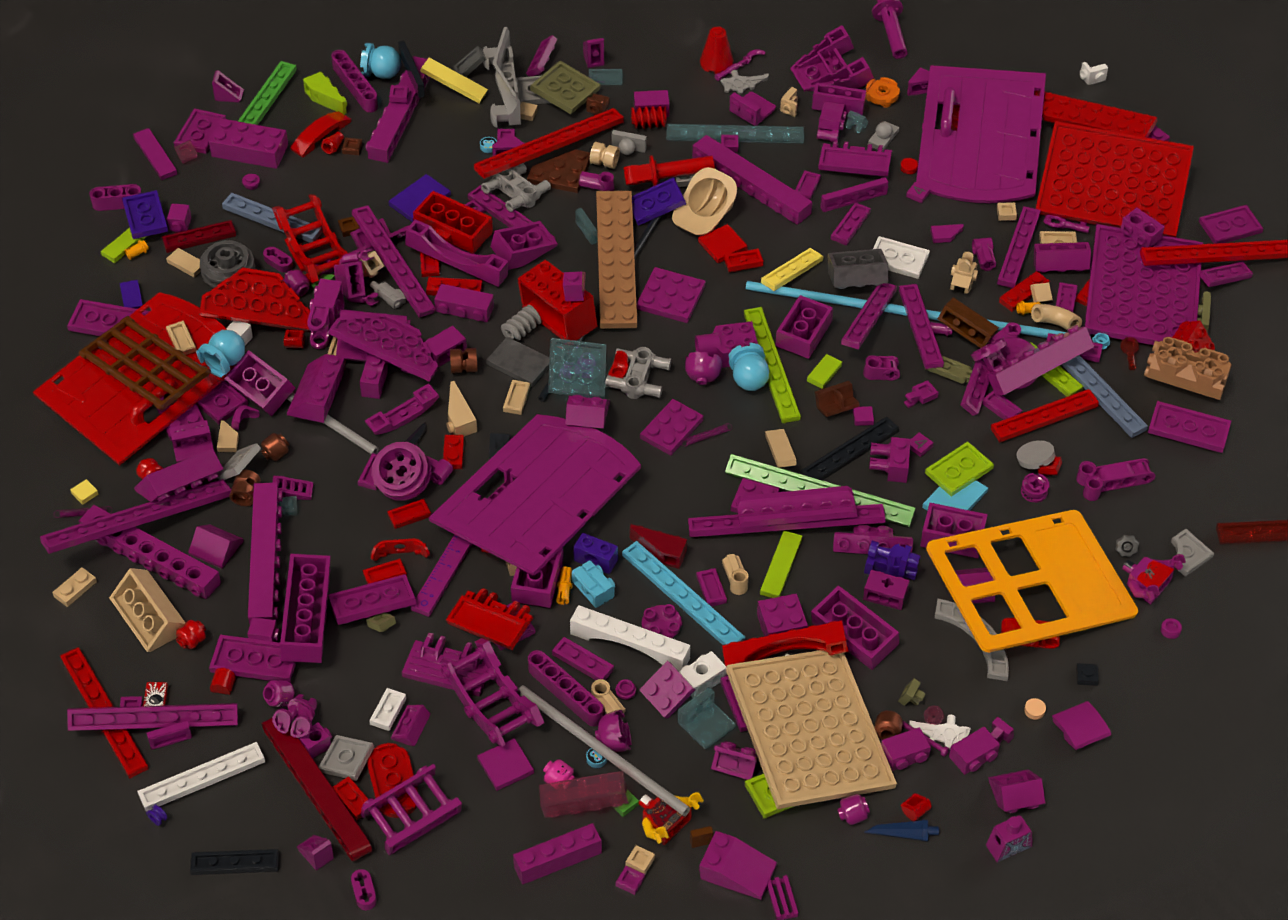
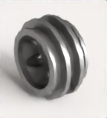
M223 240L209 246L202 254L199 264L204 282L212 288H215L219 283L234 275L241 268L255 269L251 250L233 240Z

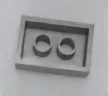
M882 249L828 253V274L834 288L844 289L848 286L863 287L871 284L878 286L888 283V262Z

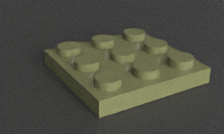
M559 61L532 83L530 90L572 114L586 102L588 97H592L593 93L595 94L600 90L601 84Z

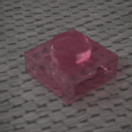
M190 140L174 147L182 164L198 157Z

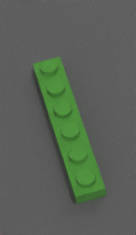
M280 61L238 122L258 125L296 72V65Z

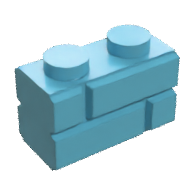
M589 560L572 571V582L591 604L597 608L614 597L615 584L611 578H606L603 575V570L599 565L595 566Z

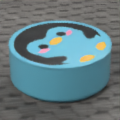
M493 137L481 139V151L492 153V145L497 140Z
M592 748L587 751L586 761L589 766L601 768L607 763V759Z

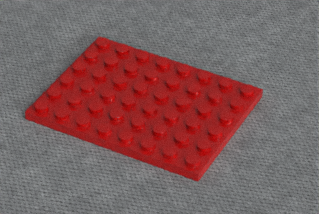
M1055 121L1036 209L1041 210L1040 215H1053L1067 220L1121 228L1123 218L1137 207L1165 226L1162 235L1176 238L1194 146Z

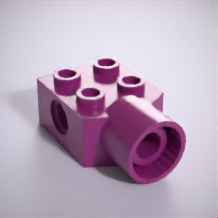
M752 321L715 326L711 334L695 335L696 352H708V356L714 357V354L720 356L723 360L722 368L730 367L729 353L739 345H741V348L750 346V343L758 344Z

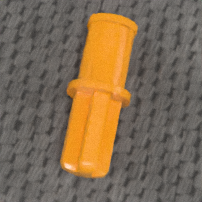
M563 566L560 570L556 601L561 605L569 603L570 590L573 586L571 583V567Z

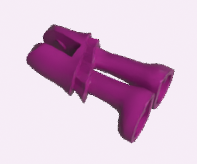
M297 695L288 703V710L281 708L274 713L272 722L275 728L285 734L292 723L291 736L296 738L305 736L311 729V721L315 716L317 700L310 698L308 701L303 699L304 695Z

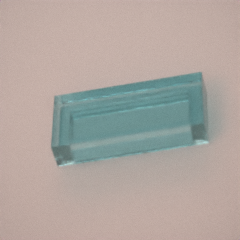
M589 69V78L601 85H622V69Z
M582 208L576 209V224L590 244H596L597 229Z

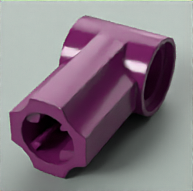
M582 171L579 186L598 189L599 191H614V176L610 172L594 174Z
M992 238L973 239L972 251L974 255H977L980 268L984 271H991L992 268L996 267Z
M427 456L431 466L430 479L434 483L442 485L453 472V466L444 459L437 461ZM416 460L413 461L412 466L416 465Z

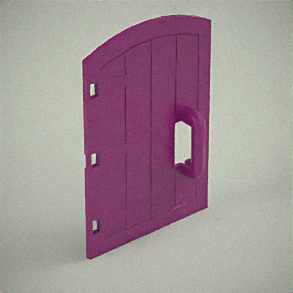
M930 65L916 183L930 188L931 194L973 203L1010 202L1035 196L1046 73ZM1034 90H1040V96H1035ZM938 104H943L941 129H935ZM953 105H960L957 131L951 130ZM1030 131H1036V137H1031ZM1026 173H1033L1032 179L1026 178Z
M537 414L429 517V521L535 576L585 523L641 469V464L623 445L597 429L566 425L565 418ZM498 470L504 472V483L487 499L484 497L481 500V495L475 492ZM619 476L624 477L620 482L616 481ZM583 512L587 513L583 519L579 517ZM546 549L550 552L545 557L541 555Z

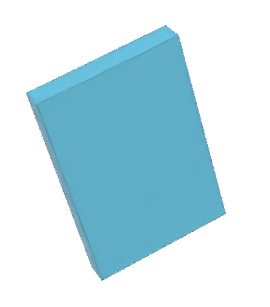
M974 481L951 497L939 486L923 503L922 508L928 511L929 503L931 502L970 511L988 492V487L978 481Z

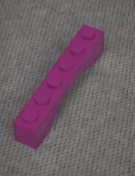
M416 219L406 229V246L497 287L508 276V260L494 254L476 255L462 251L445 241L431 226Z

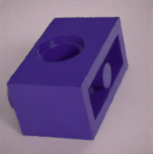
M582 533L574 545V561L584 564L590 560L595 566L599 565L604 573L610 575L618 561V546Z

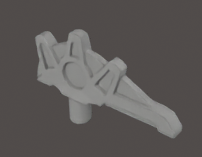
M733 70L731 71V78H723L720 82L724 86V92L729 93L732 90L742 95L743 90H753L758 83L767 81L769 74L746 77L739 76L738 71Z

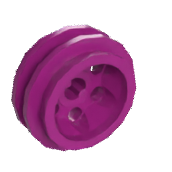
M395 442L387 445L377 454L372 464L371 474L374 484L386 497L393 500L406 501L417 497L425 490L430 481L431 466L429 459L418 446L409 442ZM413 460H416L415 466H411ZM393 478V483H388V479Z

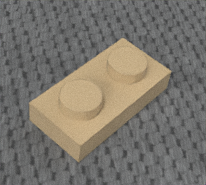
M80 568L52 593L57 600L68 607L97 583L96 577L84 568Z

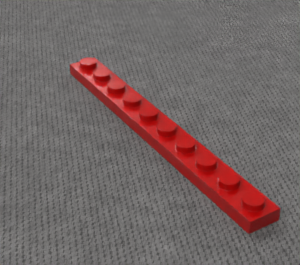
M612 108L474 164V170L485 179L624 122V116L615 108Z
M1288 240L1143 247L1139 253L1144 266L1288 258Z

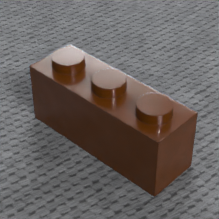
M952 298L944 306L937 318L980 348L987 345L999 329V327L955 298Z

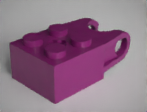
M320 279L318 286H315L314 299L310 301V314L307 322L308 328L311 330L310 344L313 348L322 349L328 345L331 335L328 334L336 319L340 318V310H344L345 302L342 281ZM318 338L324 340V342L320 344H317L314 341Z

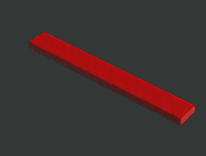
M79 647L60 655L64 666L88 708L113 707ZM102 729L129 779L148 770V765L127 729Z

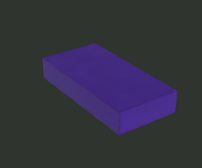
M138 280L120 283L124 307L139 309L143 304Z

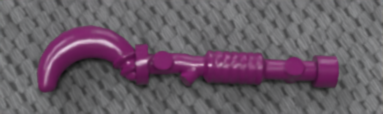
M759 49L750 51L743 57L742 61L734 63L726 68L725 71L716 74L715 79L717 81L721 80L728 73L731 74V71L749 64L753 56L765 55L766 53Z

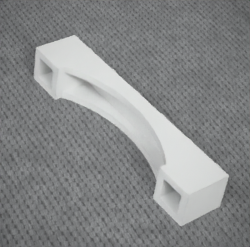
M578 605L570 620L571 635L588 641L591 638L605 639L630 646L649 655L662 665L668 660L679 672L690 660L689 644Z

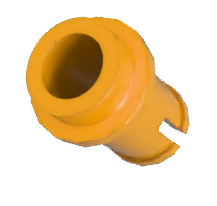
M139 240L137 244L124 251L129 260L143 252L147 253L149 247L144 240Z
M1020 301L1016 306L1017 313L1021 315L1031 313L1033 306L1040 304V302L1025 303Z

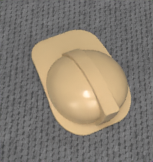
M704 168L698 171L692 177L683 195L686 204L676 208L673 212L672 220L674 224L695 235H705L711 232L732 208L737 195L736 182L732 177L714 168Z

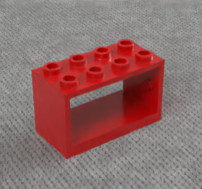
M545 259L517 278L522 308L527 305L533 306L541 317V324L570 346L597 327L593 295L585 290L584 301H565L563 289L564 273Z

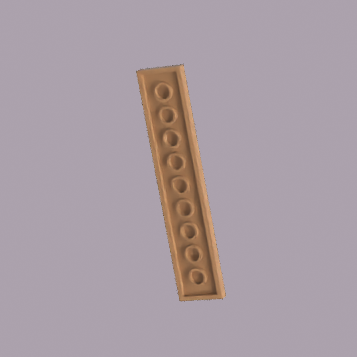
M596 191L600 328H637L632 191Z

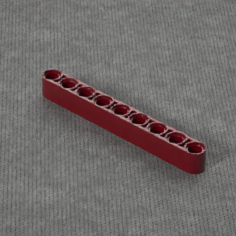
M272 718L261 723L266 736L351 861L354 862L372 852L368 839L299 738L291 736V727L287 733L283 734L275 728Z

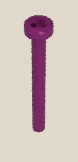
M902 721V727H904L908 731L915 729L906 722ZM925 736L928 743L939 750L943 757L948 754L949 747H942Z

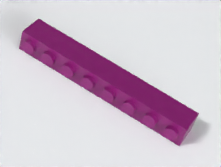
M413 56V61L423 80L425 90L431 77L420 72L427 59ZM407 71L402 73L400 83L397 84L408 86L407 102H390L389 99V104L384 108L382 118L378 120L376 130L372 132L371 140L366 144L368 159L389 162L420 100Z
M705 135L693 145L692 158L713 156L716 170L732 177L737 187L758 199L761 203L769 206L775 212L780 213L789 221L799 225L811 215V200L708 135Z
M254 483L248 603L249 625L251 624L252 617L270 620L278 619V607H275V602H279V590H276V585L280 584V575L277 573V568H280V556H277V551H281V540L278 539V535L282 533L281 523H279V518H282V506H279V502H283V492L279 490L278 483Z

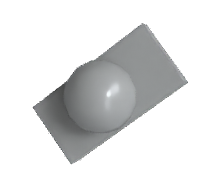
M886 121L878 124L876 132L869 139L868 144H872V147L877 150L879 145H883L884 151L899 132V127Z
M613 130L612 146L619 147L620 152L624 155H630L634 151L645 153L646 136Z

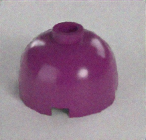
M708 352L689 353L688 357L686 356L685 370L687 375L696 381L697 384L706 385L707 382L717 379L721 373L723 360L716 354H714V357L708 356Z
M615 710L605 714L598 723V730L595 731L596 739L614 752L631 750L629 745H632L628 723H624L622 720L625 717L622 710Z

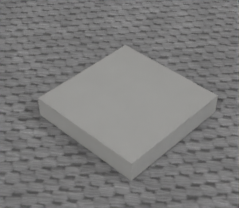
M253 444L237 450L218 474V479L225 480L239 475L259 452L261 447L258 444Z
M336 735L318 768L322 773L342 778L349 776L351 780L357 781L374 749V745L371 742Z

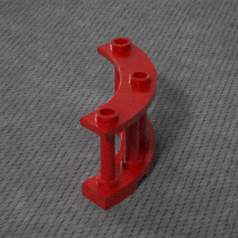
M310 194L308 195L310 202L288 210L283 209L281 206L273 207L272 210L279 229H283L287 236L284 240L297 266L301 271L305 270L307 273L305 276L310 282L314 283L319 281L318 275L321 272L334 268V265L339 264L341 257L348 253L338 243L336 234L331 232L320 208L322 203L319 197ZM313 208L318 221L295 229L290 227L287 220L290 216ZM322 227L325 235L324 238L305 245L298 244L296 240L297 235ZM329 244L333 250L311 259L305 255L306 251ZM335 257L338 258V259L332 260V261H330V262H327V263L321 264V265H319V266H316V264H319V263H321V262L330 260V259L335 258Z

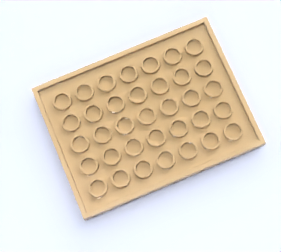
M819 650L727 665L726 672L777 809L844 798L854 794L860 795L889 790L896 787V780L844 653L829 656L828 652Z

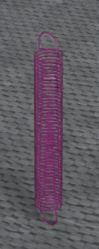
M724 424L721 427L719 426V428H714V430L718 431H712L711 429L708 430L709 432L705 431L702 434L693 435L700 438H693L691 436L688 437L690 439L685 438V441L689 443L687 445L698 442V439L704 440L705 437L707 439L718 435V432L724 433V430L728 429V427H725L727 425Z
M87 511L60 512V518L83 516Z

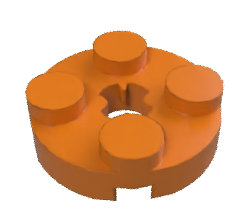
M880 77V80L876 81L872 79L866 85V100L874 104L890 107L899 98L900 88L890 78Z

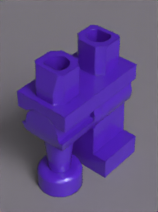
M872 540L864 573L869 575L870 571L874 570L896 577H906L915 580L921 555L911 553L912 547L908 545L904 548L900 544H896L890 549L880 547L879 542Z

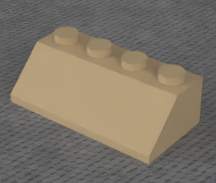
M130 568L109 597L147 652H152L176 639V631L185 624L148 570Z

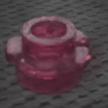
M938 706L928 707L924 712L925 721L928 724H941L944 719L942 709Z

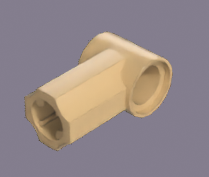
M729 554L722 559V564L730 582V590L736 595L745 594L748 590V573L744 570L739 556Z
M603 679L594 681L591 687V694L603 704V712L607 714L611 711L622 710L625 713V708L610 690L609 683Z

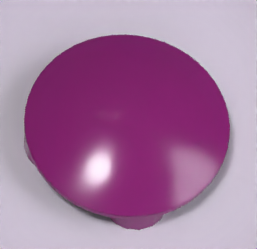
M671 604L647 608L642 617V628L669 638L676 636L682 626L681 616Z

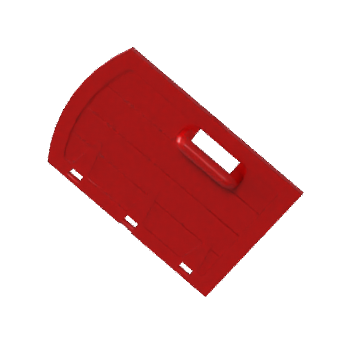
M161 292L129 316L137 324L151 333L157 334L160 339L172 347L174 346L166 326L184 321L196 351L202 344H208L213 334L221 330H227L215 318L200 316V307ZM150 308L151 311L148 312L145 316L141 314L146 309ZM128 326L120 330L121 333L138 344L147 339ZM114 336L105 341L124 355L132 350V348ZM154 343L146 348L163 361L171 356V354ZM98 347L91 352L110 366L118 360ZM196 352L186 355L201 366L210 369L205 362L201 364ZM141 354L132 359L148 371L157 366ZM80 355L34 390L33 394L120 466L223 382L229 372L222 377H217L210 373L206 378L176 399L177 401L149 424L144 421L143 412L150 408L153 403L137 392L131 391L121 381L112 375L106 374L103 369ZM180 360L171 364L172 367L189 378H193L198 374L197 371ZM126 364L118 369L119 372L134 382L143 377ZM165 370L157 375V377L175 389L184 385L183 382ZM62 376L64 380L56 385L54 382ZM151 381L142 386L159 399L167 394L166 391Z

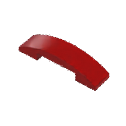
M340 111L326 114L309 125L297 137L290 148L303 158L315 149L317 141L335 128L341 130L352 120Z

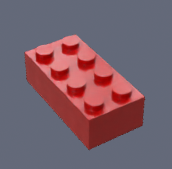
M432 191L413 212L414 220L421 221L433 229L438 228L451 234L452 245L472 254L493 233L491 216L435 191Z

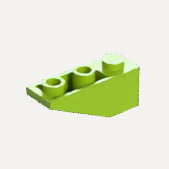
M322 72L303 79L304 90L313 102L336 112L340 111L343 114H347V101L345 97L339 94L338 89L335 86L333 87L330 79L325 77Z

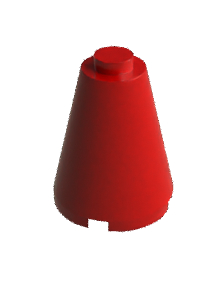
M717 26L709 31L700 58V65L706 72L710 70L718 74L733 64V56L726 30Z

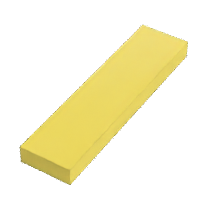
M428 58L421 67L420 72L479 104L487 94L488 89L431 58Z
M809 248L762 277L761 283L775 291L822 262L823 255Z

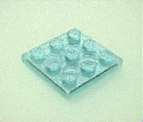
M551 338L548 393L581 395L590 398L600 397L603 399L605 397L606 344Z

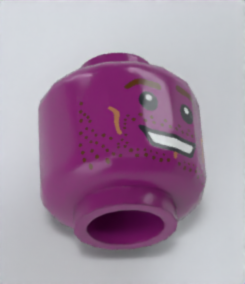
M272 680L265 686L263 697L269 706L286 707L294 698V688L287 680Z

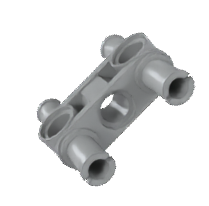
M522 163L493 175L491 180L481 184V189L485 194L490 193L496 188L500 189L512 198L505 202L507 210L512 212L520 206L533 207L541 194L551 190V185L547 180H544L535 186L520 176L527 172L525 164Z
M640 347L633 351L617 348L616 352L624 351L627 353L631 363L626 377L618 378L607 375L605 387L621 389V392L631 399H637L640 396H644V394L660 398L662 386L647 384V380L653 367L670 370L672 359L658 357L647 347Z

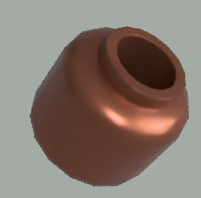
M272 433L261 442L263 450L260 452L267 460L271 458L273 461H278L288 453V446L290 444L281 433L279 435Z
M886 710L879 713L874 727L877 736L884 740L901 734L902 718L894 711Z

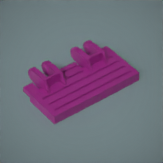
M834 141L833 147H831V144L823 143L819 170L888 177L892 150L885 149L883 152V145H879L878 150L873 151L872 144H868V148L865 150V147L850 146V149H848L849 142H845L843 148H838V141Z
M428 633L424 642L415 640L402 670V677L454 690L448 678H444L440 668H442L440 660H447L451 664L459 661L471 653L472 643H466L463 653L445 648L443 655H441L446 642L445 636H440L435 648H431L434 640L433 633ZM479 658L455 672L462 685L487 672L488 668L484 661L480 664L481 659ZM485 682L468 691L467 694L480 697Z

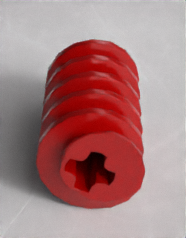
M654 106L651 107L650 111L647 107H644L643 112L640 107L637 108L636 112L631 107V122L636 129H638L639 124H641L643 129L646 124L651 128L653 123L656 128H658L659 123L664 128L666 125V107L662 110L661 106H658L657 111Z

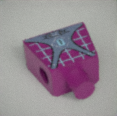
M1013 816L993 828L986 847L996 862H1000L1031 848L1032 832L1022 816Z

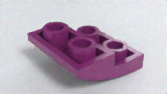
M1089 701L1052 715L1053 723L1064 732V739L1075 750L1111 736L1109 727Z

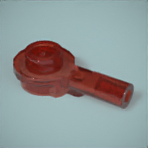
M1126 337L1122 340L1120 348L1127 354L1129 370H1135L1136 361L1134 353L1138 351L1139 344L1135 338Z

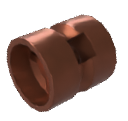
M466 348L465 351L450 349L451 373H462L463 370L478 372L476 348Z
M242 470L239 475H236L229 495L231 501L240 506H251L253 504L254 483H260L261 481L259 475L250 470Z

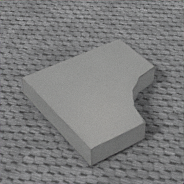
M1184 529L1171 540L1177 554H1182L1186 560V563H1182L1183 568L1178 570L1185 577L1214 556V553L1187 529Z

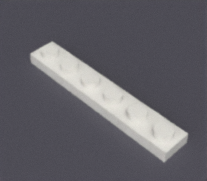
M257 742L137 792L147 812L152 810L154 804L161 806L265 763V759Z

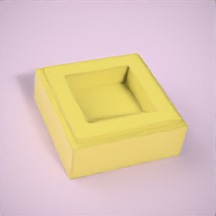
M87 479L70 489L71 494L82 505L99 495L98 490Z

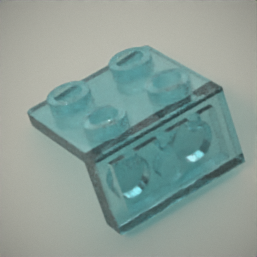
M710 687L678 709V724L704 749L709 748L736 727V724L714 704L715 692Z

